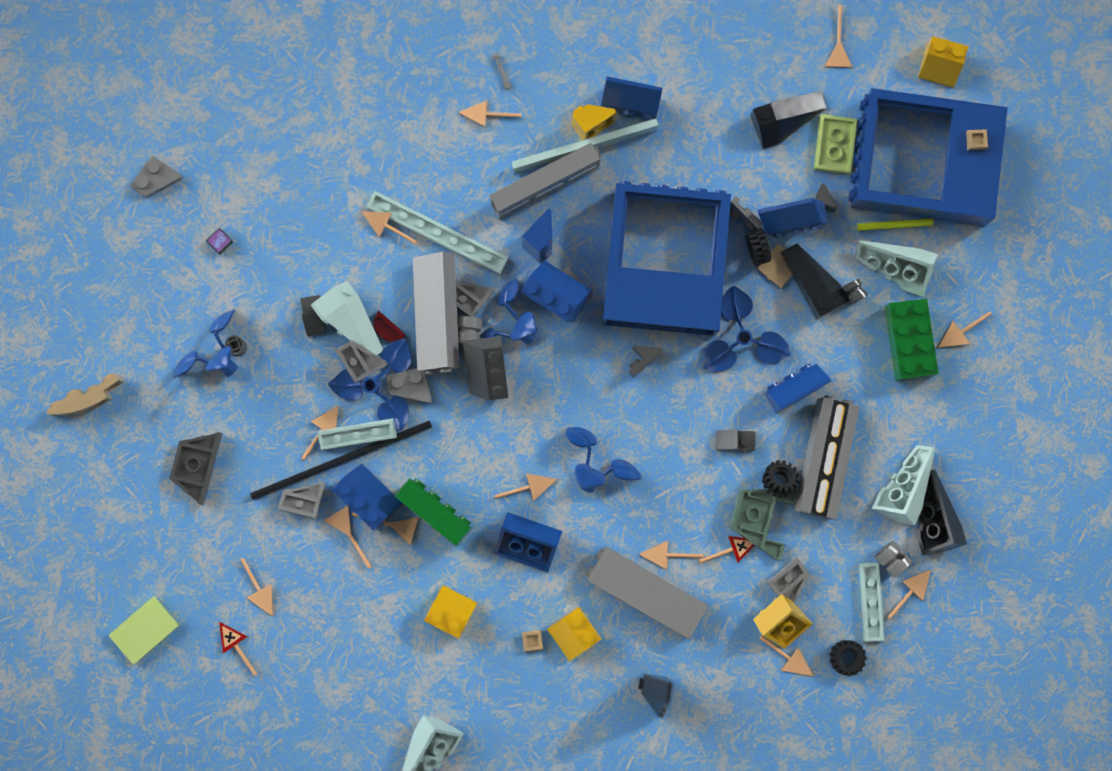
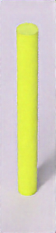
M933 218L857 223V231L933 226L934 221Z

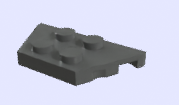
M220 432L182 440L178 444L169 479L200 505H204L223 434Z

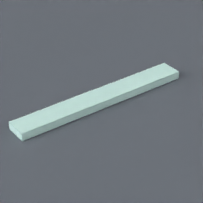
M652 119L512 161V168L514 173L556 161L589 143H592L594 147L600 148L657 131L658 122L657 119Z
M376 191L373 192L366 206V209L372 212L392 213L389 218L390 221L499 275L502 274L509 261V257Z

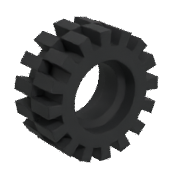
M758 229L746 233V245L754 265L758 266L771 262V251L769 250L770 247L764 231Z
M776 460L775 463L773 461L767 466L763 474L764 489L768 488V493L773 492L772 496L774 497L776 494H779V498H782L783 495L786 498L795 491L800 480L798 478L799 472H796V467L791 468L792 464L790 462L786 465L784 460L782 463H780V460ZM774 475H783L788 482L781 484L774 479Z
M841 640V642L835 643L836 645L831 648L832 652L829 653V661L832 664V668L846 676L857 675L858 672H862L863 666H866L865 660H867L866 652L862 649V646L851 640ZM846 650L852 651L855 655L854 663L849 666L844 665L841 661V654Z

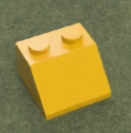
M932 36L926 45L918 78L954 88L964 65L969 46Z
M589 104L584 107L579 106L573 111L571 126L581 140H586L614 124L616 111L612 108Z
M443 585L424 621L459 639L477 602Z
M782 594L753 619L761 634L783 649L813 625L795 603Z
M579 606L547 629L569 661L601 640V637Z

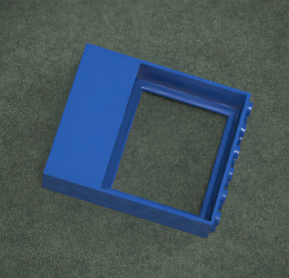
M871 88L868 94H865L864 100L861 99L859 110L862 111V117H859L857 129H860V133L855 140V147H858L857 154H854L853 158L855 172H852L850 183L853 184V189L850 190L848 202H851L850 208L926 219L933 218V220L983 227L993 221L996 216L1008 107ZM879 105L951 115L941 200L869 190ZM987 129L988 149L967 151L966 131Z
M629 181L616 183L602 325L716 336L720 330L731 194H727L723 190L708 192L707 189L698 188L696 191L688 190V187L683 186L674 189L669 188L670 186L668 185L654 187L650 186L649 183H639V185H633ZM628 198L716 206L710 276L622 267Z

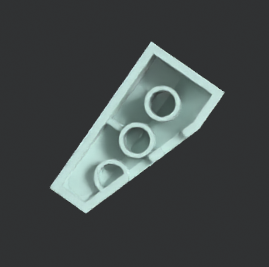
M860 240L855 258L872 270H878L884 274L885 278L889 281L893 280L898 283L903 290L924 297L938 254L919 248Z
M348 281L335 286L311 304V307L325 324L328 325L329 323L338 330L337 334L340 336L344 335L350 341H356L376 355L381 354L383 348L358 294Z
M916 445L904 460L903 467L899 472L891 476L892 480L887 487H883L879 491L872 507L874 511L898 523L916 524L923 507L935 452L934 447Z
M423 715L413 733L402 771H433L434 768L438 769L442 765L440 763L447 754L451 755L454 752L463 733L439 718Z

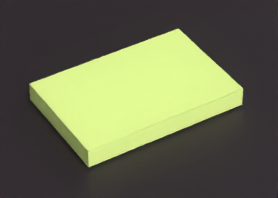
M820 115L813 170L845 175L852 174L858 119Z
M153 596L108 636L129 661L135 665L180 625L161 602Z

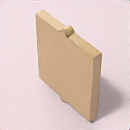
M778 243L771 251V262L761 264L757 269L767 277L768 281L771 280L781 289L792 274L780 254L785 248Z

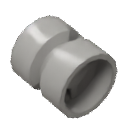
M458 316L457 323L460 330L458 331V345L463 346L464 340L480 339L478 332L482 328V319Z
M891 541L876 554L875 559L882 566L886 565L887 572L895 578L908 568L912 560L905 553H900L901 548L894 541Z

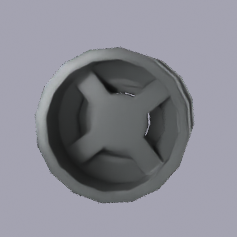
M856 279L842 287L844 292L849 295L848 300L851 304L868 296L866 290H863L861 287L860 279Z
M230 336L225 341V347H231V354L233 356L240 357L246 353L247 343L239 336Z

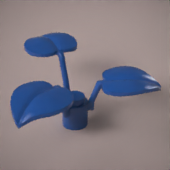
M516 278L508 282L500 290L496 300L498 306L502 307L505 305L517 320L511 335L498 331L494 332V329L488 328L480 334V339L499 335L511 338L514 341L520 340L526 345L534 340L535 333L538 332L534 315L531 312H526L519 318L509 306V302L515 299L518 292V280Z
M732 286L728 289L722 299L721 307L722 314L727 320L737 319L740 331L736 334V342L728 346L723 340L712 341L705 350V370L719 372L731 368L737 360L736 353L731 349L739 344L748 345L751 342L759 345L756 349V354L762 362L772 364L791 356L787 342L778 333L772 331L764 332L761 335L760 341L752 338L751 332L744 330L740 317L745 318L749 316L753 309V303L751 298L737 286Z
M235 309L227 311L216 318L209 329L210 333H214L221 347L217 354L208 361L197 356V351L188 353L178 363L174 372L175 379L187 373L196 361L206 363L205 369L207 371L220 370L227 377L235 373L238 366L230 359L231 347H224L219 337V331H222L228 325L234 312H236Z
M406 340L394 341L382 350L380 358L387 362L386 367L388 368L379 375H376L375 378H366L364 381L362 379L355 383L347 369H345L328 383L332 391L345 400L354 401L361 398L363 390L367 393H375L386 402L378 407V419L393 418L395 429L399 431L403 430L407 424L409 417L408 405L399 396H394L389 400L379 392L381 389L379 379L391 369L395 373H400L410 367L412 356Z
M566 428V437L573 445L587 447L588 449L586 464L581 463L575 467L576 479L581 490L588 493L594 492L596 487L605 484V476L609 472H613L615 477L622 480L632 481L642 478L639 471L631 463L621 459L613 460L611 467L603 474L595 470V468H591L589 466L591 446L597 444L596 437L584 428Z

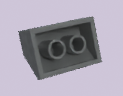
M501 336L464 340L463 348L469 392L487 400L508 398Z

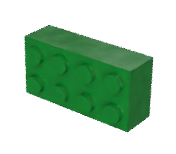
M927 298L887 304L884 308L895 381L938 375Z
M409 478L395 497L452 544L459 546L472 530L469 526L471 522L463 515L460 517L455 515L456 510L448 503L443 505L439 502L441 498L432 490L428 493L425 490L426 485L420 480Z

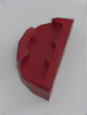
M378 310L374 317V327L380 338L387 342H394L407 337Z

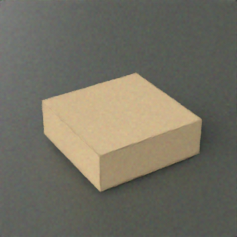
M987 129L966 131L967 151L988 149Z
M541 630L522 632L524 652L543 650Z

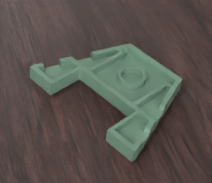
M796 487L795 491L786 498L784 495L782 498H779V494H776L774 497L772 496L773 492H767L768 489L739 490L729 528L775 560L781 561L785 544L767 539V534L776 500L795 505L799 488Z

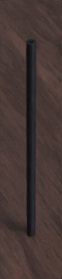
M430 420L397 433V437L394 439L377 441L251 492V498L255 500L432 428Z

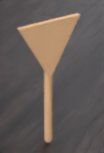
M841 4L838 6L837 44L824 67L852 68L841 43Z
M347 505L324 521L349 536L366 566L370 569L369 561L351 534L349 506Z
M355 512L352 513L353 516L359 517ZM419 517L395 522L386 521L384 525L392 527L411 545Z

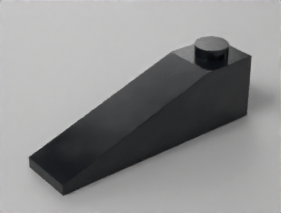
M821 91L754 108L750 117L761 147L766 149L781 144L786 138L798 131L807 122H810L827 107Z
M796 243L780 252L816 319L849 302L841 284L799 244Z
M933 469L930 471L923 507L918 517L919 530H917V538L922 555L949 551L967 545L958 516L936 470Z
M643 673V678L639 677L638 689L641 690V694L657 716L663 718L670 704L673 682L665 676Z

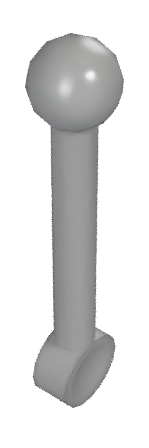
M494 53L492 57L496 60L504 80V88L509 90L511 83L508 82L500 63V55Z

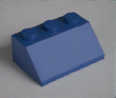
M607 76L601 107L615 109L617 113H622L623 116L629 118L637 116L641 117L644 121L656 119L663 88Z
M815 198L758 210L766 233L774 236V238L785 237V233L790 232L792 234H801L804 232V229L809 228L811 231L822 229L823 225H828L825 204L823 201Z
M549 208L522 235L523 249L539 263L542 260L546 261L552 254V213Z
M544 261L529 276L520 292L565 321L573 323L593 290L547 261Z
M809 363L800 368L801 373L797 375L791 373L784 377L785 382L779 385L775 382L768 386V391L764 394L774 412L777 413L831 382V379L817 363L813 366Z
M360 464L344 476L332 489L373 531H377L403 504L363 464Z
M507 512L493 554L548 573L562 531Z

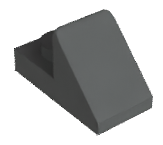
M821 184L815 199L823 201L825 210L834 213L837 207L826 185Z
M320 295L300 298L303 311L301 316L307 336L326 333L325 323L311 307V304L318 300Z
M633 346L632 349L641 360L637 358L629 365L631 369L628 373L634 378L658 357L663 350L659 347Z
M717 430L716 450L755 451V431Z

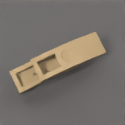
M109 374L102 379L103 382L99 385L95 384L86 390L87 393L80 389L71 390L66 394V398L53 402L50 405V409L46 412L52 416H69L93 410L112 400L109 392L122 384L124 380L118 374Z

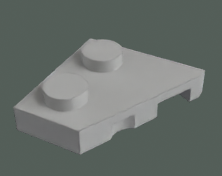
M151 156L130 186L148 198L156 194L157 191L167 188L169 184L182 180L183 176L154 156Z
M735 196L730 203V216L735 220L739 219L744 223L743 226L750 232L760 229L763 225L762 221L749 208H743L739 205L740 199Z
M456 280L457 308L466 315L474 317L495 289Z
M354 340L335 350L355 383L387 366L385 360Z
M417 368L386 376L391 395L432 403L425 372L417 371Z
M326 482L283 490L278 510L316 519Z
M796 558L766 582L777 597L782 594L795 602L810 574L800 560Z

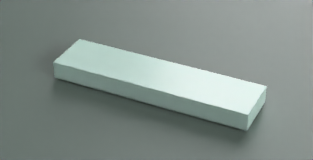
M393 418L317 431L321 450L397 437Z
M879 563L859 564L864 642L884 641Z

